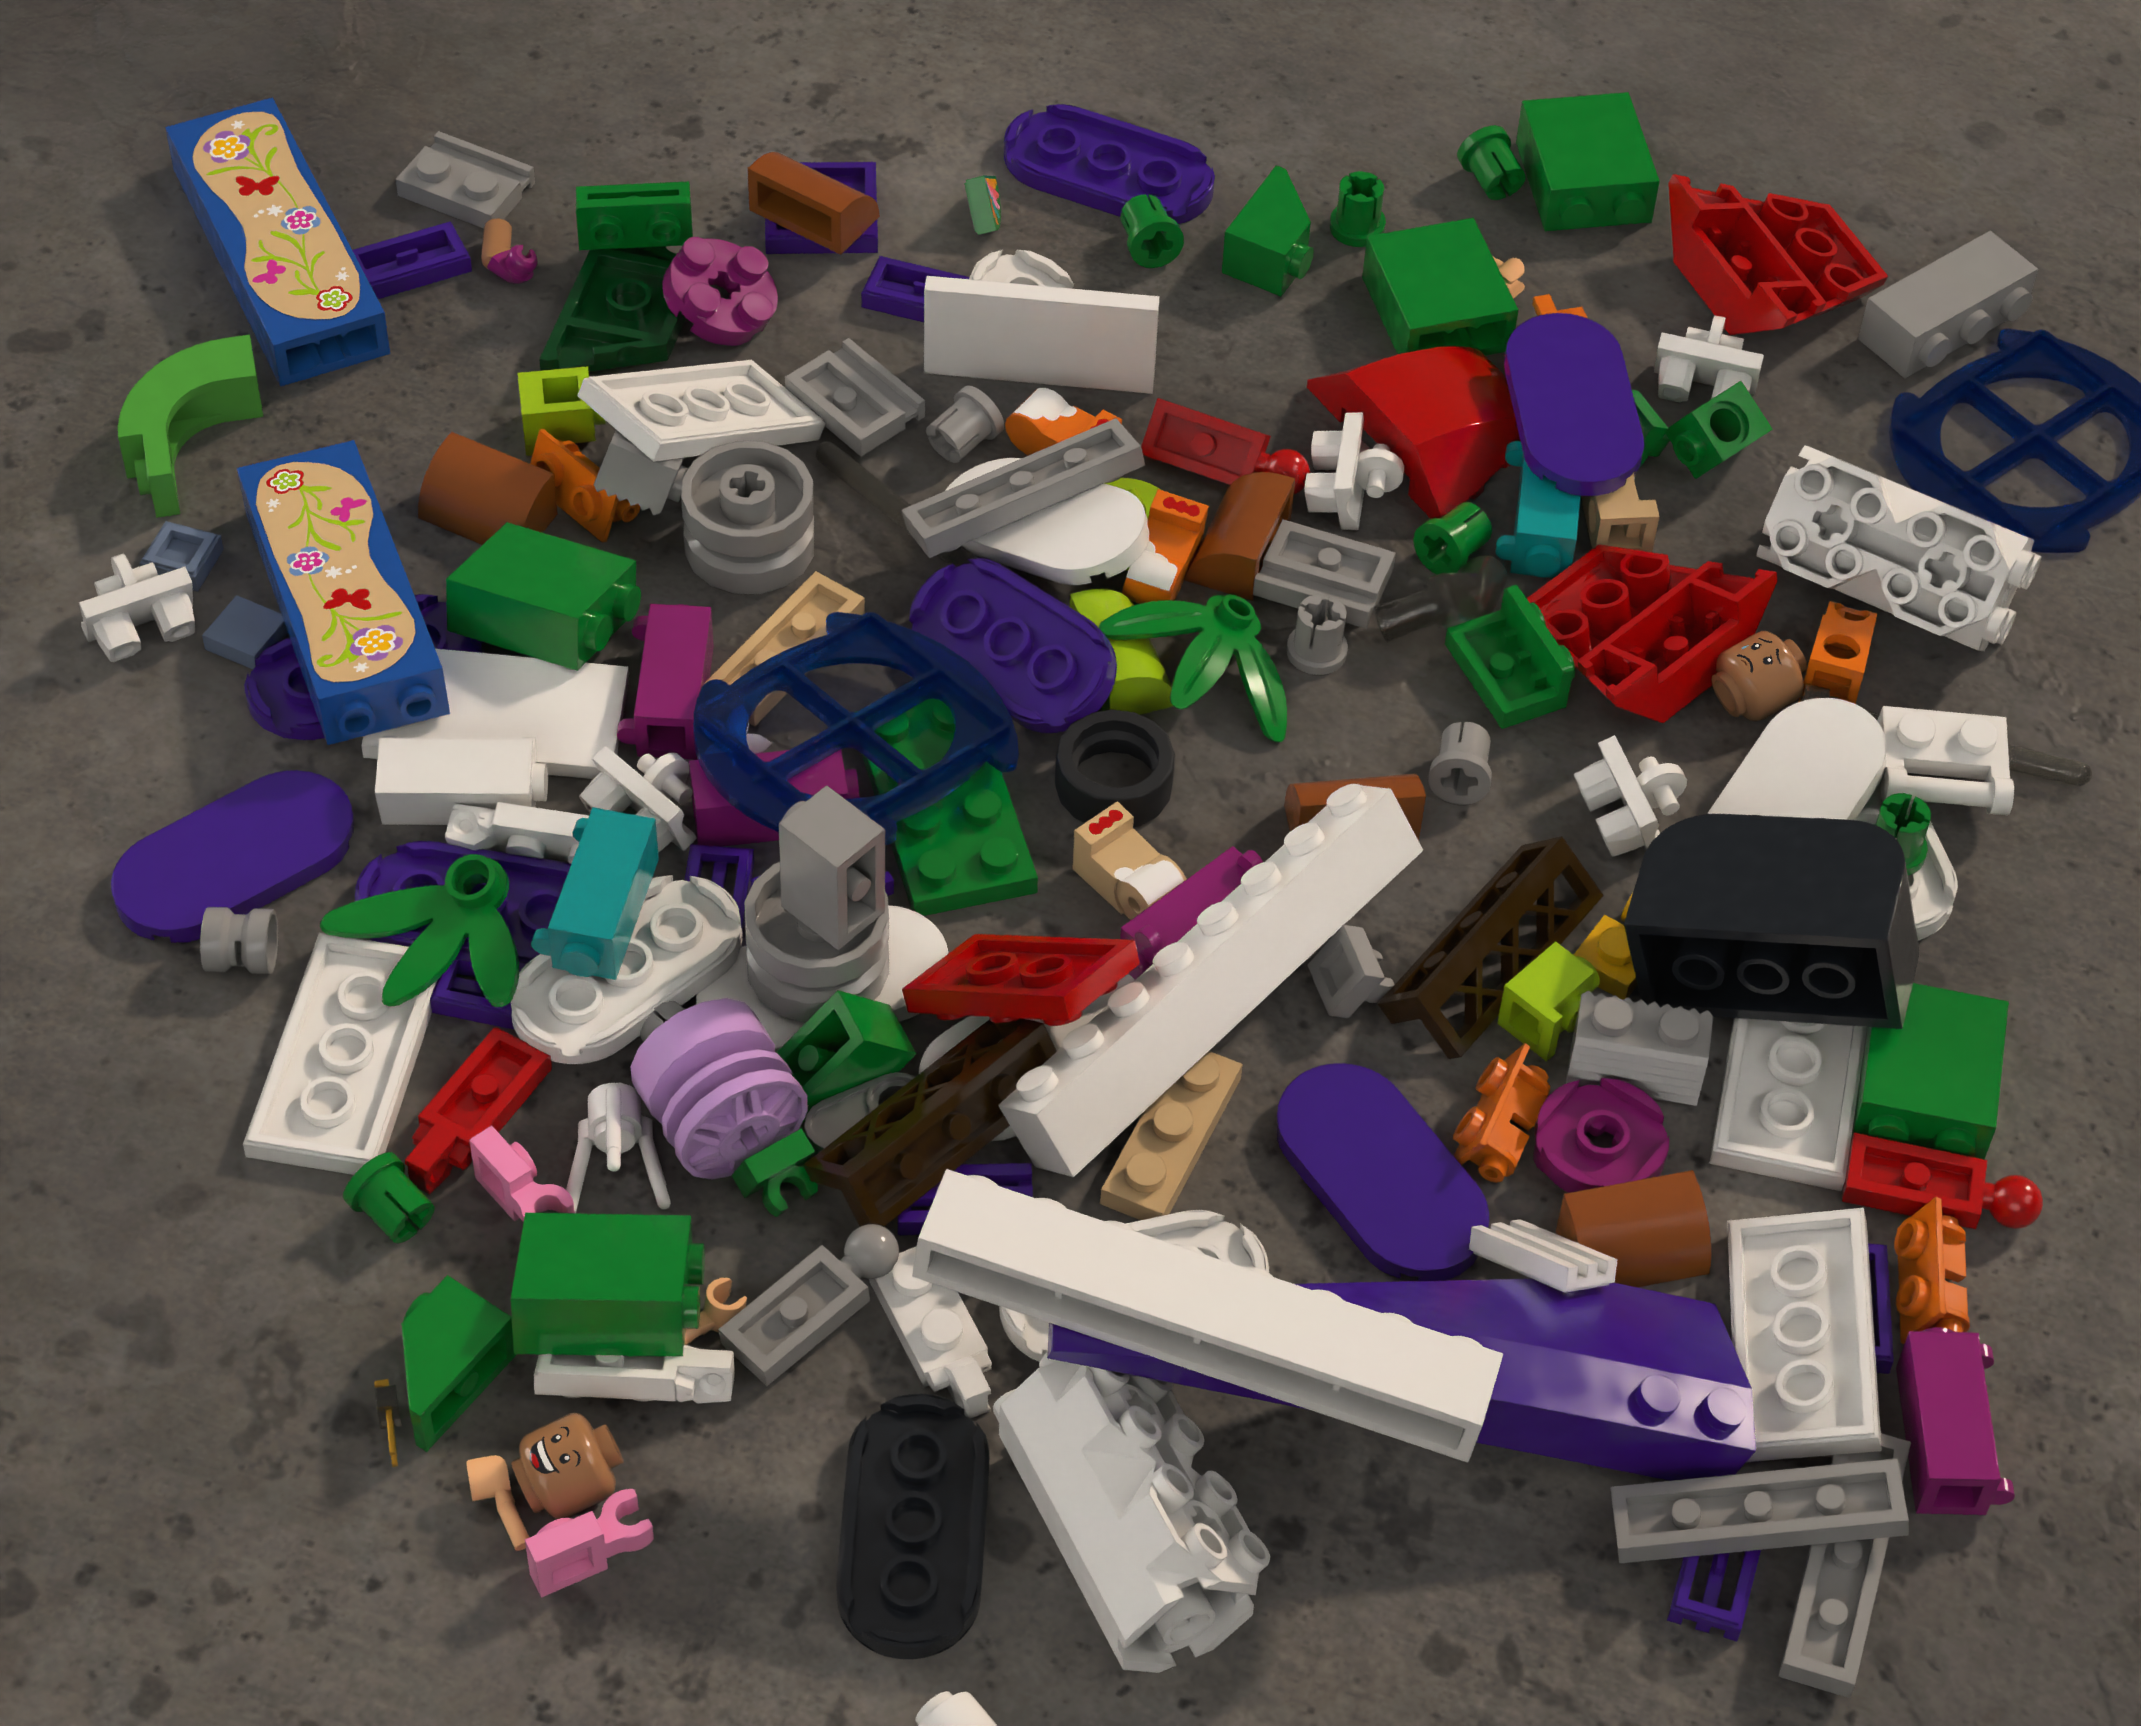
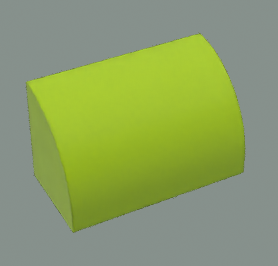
M1091 589L1070 594L1069 607L1091 620L1098 628L1100 623L1111 615L1134 606L1127 596L1109 589ZM1107 638L1115 652L1117 671L1112 691L1102 706L1103 711L1120 710L1135 712L1141 715L1173 707L1169 698L1172 684L1150 638L1112 640Z

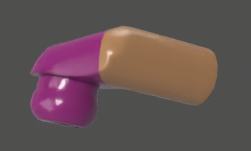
M496 218L487 221L484 226L481 260L483 266L511 284H521L530 280L533 277V271L538 265L535 252L530 249L525 256L522 254L523 245H515L511 248L512 226L506 220Z

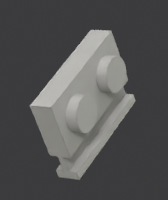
M440 131L434 135L435 143L431 147L425 146L395 179L397 195L399 197L483 229L485 223L491 219L500 218L504 220L522 199V191L526 187L532 188L535 184L533 166Z
M850 338L842 342V348L837 352L832 353L828 350L785 376V388L820 416L826 423L825 427L861 457L905 430V423L912 418H916L919 421L925 417V400Z
M1282 519L1264 557L1263 567L1260 573H1257L1255 576L1253 595L1298 609L1300 603L1309 596L1318 594L1328 595L1327 617L1330 600L1334 597L1346 608L1345 623L1367 629L1372 612L1376 610L1393 572L1396 552Z

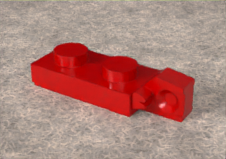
M494 1027L418 1115L419 1127L412 1136L413 1144L416 1147L405 1159L408 1176L413 1184L430 1195L450 1175L453 1165L462 1170L468 1167L472 1162L469 1139L491 1125L498 1133L552 1070L551 1055Z

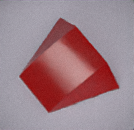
M1676 174L1672 175L1668 183L1674 263L1712 313L1726 318L1724 328L1729 335L1783 329L1794 323L1828 313L1868 295L1884 285L1888 278L1885 271L1829 204L1769 193L1765 201L1744 198L1734 186L1720 183L1716 192L1692 188L1689 177Z
M1435 347L1402 353L1347 371L1307 380V388L1340 423L1344 421L1345 413L1363 412V429L1377 444L1387 445L1390 448V452L1395 453L1401 458L1404 464V473L1410 478L1408 495L1430 519H1440L1469 498L1475 500L1484 491L1485 483L1500 468H1508L1510 466L1505 460L1506 446L1511 442L1520 441L1506 376L1480 350L1471 347Z
M1598 544L1527 597L1529 603H1535L1540 608L1547 629L1558 645H1564L1569 650L1575 668L1616 707L1664 723L1712 686L1711 678L1712 675L1717 673V659L1723 651L1755 634L1778 580L1777 572L1758 569L1755 573V578L1724 573L1723 563L1707 561L1698 569L1670 565L1668 555Z

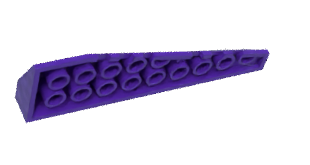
M1534 1279L1295 1284L1310 1290L1330 1291L1341 1297L1344 1301L1380 1313L1399 1314L1409 1319L1413 1324L1449 1336L1468 1337L1479 1342L1485 1348L1503 1353L1485 1419L1476 1443L1669 1481L1735 1475L1756 1452L1752 1387L1715 1303L1618 1283H1609L1608 1286L1564 1293ZM1049 1323L1048 1359L1303 1408Z

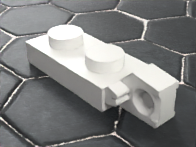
M497 802L495 809L454 803L445 839L447 844L475 851L478 849L503 851L508 854L560 860L572 864L579 842L572 835L574 826L578 819L589 818V815Z
M917 1246L900 1252L897 1262L888 1274L869 1280L924 1387L930 1385L934 1392L947 1387L955 1404L963 1408L964 1415L970 1419L989 1412L991 1408L988 1404V1395L991 1394V1389L983 1373L992 1370V1363L988 1356V1348L959 1293L912 1277Z
M684 1345L683 1356L538 1355L534 1372L535 1395H556L567 1398L633 1399L641 1402L653 1400H678L679 1402L693 1400L697 1404L731 1401L734 1385V1353L729 1350L698 1349Z

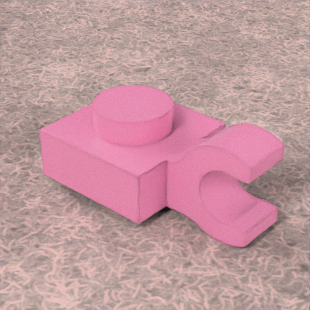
M492 1125L469 1139L475 1178L514 1221L520 1218L524 1223L525 1213H542L547 1210H554L559 1213H575L573 1199L566 1189L554 1184L541 1185L533 1181V1178L537 1176V1169L532 1158L521 1144L514 1142L509 1145Z
M625 1489L612 1494L605 1501L598 1519H596L593 1511L574 1519L560 1518L546 1524L536 1535L525 1539L530 1576L541 1598L607 1570V1558L625 1551L632 1552L643 1549L654 1540L653 1526L649 1519L642 1520L631 1526L623 1525L619 1522L622 1517L639 1510L637 1494L634 1489Z

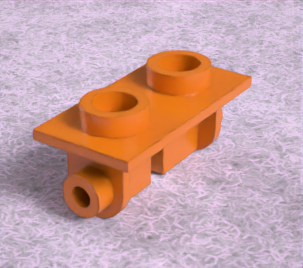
M545 429L539 430L530 464L554 473L557 506L602 543L607 542L612 522L620 520L624 522L632 521L640 511L639 503L631 506L628 499L619 501L616 494L608 497L605 489L597 492L594 482L600 467L579 451V447L573 441H562L561 439L554 438Z
M1526 1043L1505 1060L1496 1057L1488 1064L1476 1084V1090L1482 1093L1477 1106L1472 1107L1464 1115L1453 1134V1140L1459 1143L1454 1154L1456 1160L1461 1165L1468 1160L1479 1166L1480 1175L1490 1182H1502L1504 1177L1511 1176L1514 1173L1530 1137L1511 1124L1510 1120L1527 1131L1535 1125L1539 1111L1551 1090L1547 1082L1549 1076L1545 1070L1535 1065L1525 1066L1523 1064L1530 1049V1046Z
M1938 1197L1932 1199L1913 1216L1905 1219L1897 1228L1894 1240V1249L1898 1255L1899 1279L1896 1308L1900 1313V1343L1905 1344L1909 1331H1923L1929 1328L1942 1327L1954 1332H1967L1970 1328L1967 1288L1945 1280L1946 1278L1959 1283L1966 1277V1232L1959 1226L1956 1218L1947 1215L1942 1216V1199Z

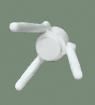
M607 1083L596 1087L588 1095V1118L578 1123V1144L566 1188L573 1199L575 1213L593 1145H596L599 1150L607 1154V1167L610 1171L615 1172L621 1166V1153L630 1150L635 1143H639L657 1205L661 1209L670 1207L671 1201L666 1188V1181L653 1141V1122L650 1118L641 1115V1097L637 1090L630 1085Z

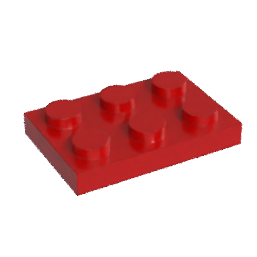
M974 934L903 987L902 992L908 1013L936 1014V1017L940 1020H954L964 1016L989 1017L990 1021L994 1023H1006L1021 1018L1040 1019L1046 1025L1060 1026L1076 1021L1082 1016V1011L1097 998L1115 990L1118 986L1117 982L1140 964L1135 940Z

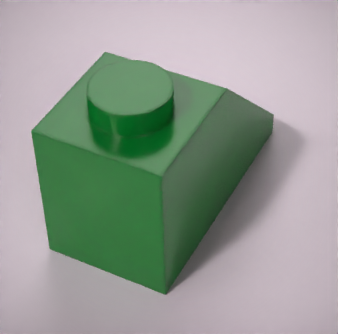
M1277 165L1273 168L1226 229L1222 261L1223 274L1282 297L1295 278L1302 279L1306 275L1314 255L1313 247L1308 246L1311 221L1285 168Z
M839 990L776 1052L788 1064L792 1071V1076L800 1083L807 1094L808 1112L814 1105L824 1099L882 1075L899 1072L916 1055L912 1044L889 1004Z
M448 1275L431 1293L425 1292L412 1302L401 1323L409 1412L416 1446L425 1452H428L517 1355L513 1351L512 1317Z

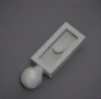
M876 1224L858 1227L847 1238L844 1247V1257L840 1260L823 1245L819 1246L720 1327L718 1331L721 1344L727 1350L733 1351L734 1356L761 1382L768 1386L870 1301L869 1288L861 1278H879L885 1276L893 1269L899 1257V1246L895 1236L887 1228Z

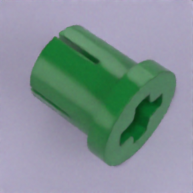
M1497 125L1483 127L1473 132L1462 142L1457 152V159L1463 169L1474 174L1487 197L1491 200L1506 198V194L1499 183H1501L1508 196H1511L1522 187L1526 178L1525 172L1510 149L1511 139L1503 127Z
M1358 171L1350 173L1349 176L1346 175L1340 181L1338 204L1330 217V232L1339 242L1352 247H1366L1367 236L1385 232L1386 219L1382 212L1384 184L1377 176L1369 172Z
M1144 194L1135 196L1125 203L1120 220L1128 235L1127 247L1133 260L1145 268H1158L1172 262L1183 248L1184 235L1178 223L1171 217H1168L1161 201L1156 196L1148 194L1147 197Z
M1463 502L1440 519H1429L1416 529L1413 538L1414 548L1418 558L1428 570L1442 577L1453 576L1465 567L1468 557L1489 541L1492 535V525L1484 511L1465 524L1481 508L1473 503Z
M1897 793L1888 796L1883 801L1876 824L1874 825L1889 832L1899 842L1904 852L1907 875L1910 876L1921 869L1926 859L1928 845L1925 836L1931 819V811L1923 800L1915 796L1910 813L1907 815L1912 795Z
M386 1152L368 1161L353 1175L344 1189L343 1200L353 1211H364L394 1243L399 1244L409 1240L418 1233L407 1221V1216L421 1230L431 1219L435 1207L404 1174L405 1164L393 1152Z

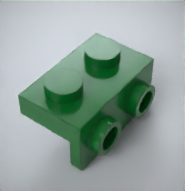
M689 181L576 187L575 205L579 250L682 246L687 239L693 237Z
M1517 585L1504 588L1501 610L1447 628L1445 646L1501 729L1567 707L1571 681L1575 677V664L1571 653L1564 645H1558L1546 627L1540 608L1533 602L1529 603Z

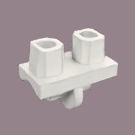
M1714 315L1710 331L1688 327L1686 337L1662 332L1654 373H1658V397L1675 402L1688 401L1692 381L1714 386L1712 398L1739 381L1743 382L1750 394L1755 395L1764 355L1742 350L1743 338L1723 334L1726 318Z
M1363 412L1345 413L1343 431L1313 432L1311 457L1314 470H1336V473L1306 474L1304 492L1309 513L1338 512L1341 530H1359L1364 490H1366L1370 497L1379 498L1383 496L1384 492H1390L1398 488L1403 481L1404 464L1401 458L1395 453L1390 452V448L1385 444H1376L1373 449H1369V446L1361 440L1364 425Z
M120 554L111 557L114 575L94 582L98 596L79 602L83 617L81 627L87 641L97 640L99 646L111 662L133 656L141 650V641L135 630V626L155 620L164 642H173L195 633V620L192 609V580L186 567L158 575L153 562L132 569L126 556Z
M1614 735L1598 743L1604 759L1574 774L1579 790L1590 812L1620 798L1623 801L1624 807L1595 819L1612 857L1645 846L1647 850L1651 842L1660 834L1658 821L1651 808H1660L1662 814L1666 816L1676 813L1680 808L1677 798L1684 792L1687 786V779L1678 765L1672 763L1658 764L1655 757H1647L1639 763L1642 773L1636 778Z
M606 745L592 757L600 773L579 796L589 813H591L592 807L622 813L630 805L638 812L635 815L656 819L658 852L664 849L671 841L682 851H685L697 839L695 834L682 823L684 817L682 810L670 800L674 798L678 803L684 804L691 798L693 793L692 789L685 784L689 774V763L677 753L665 754L657 760L650 754L643 755L637 763V768L644 773L643 777Z

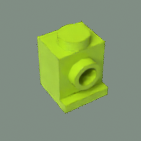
M588 366L517 373L526 456L533 454L537 436L541 429H545L554 438L561 439L562 441L570 440L574 443L596 441L595 425H606V420L577 396L583 379L589 378Z
M1554 942L1505 984L1497 1024L1523 1044L1529 1045L1533 1052L1547 1062L1555 1055L1559 1034L1564 1030L1569 1033L1574 1031L1581 995L1587 991L1593 992L1599 986L1600 978L1596 969L1586 959L1573 955L1559 943Z

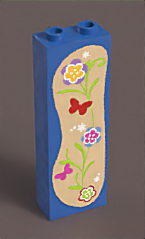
M273 97L165 127L173 170L280 387L390 354L385 312Z
M352 440L237 468L246 515L327 745L450 714L442 665L355 441Z

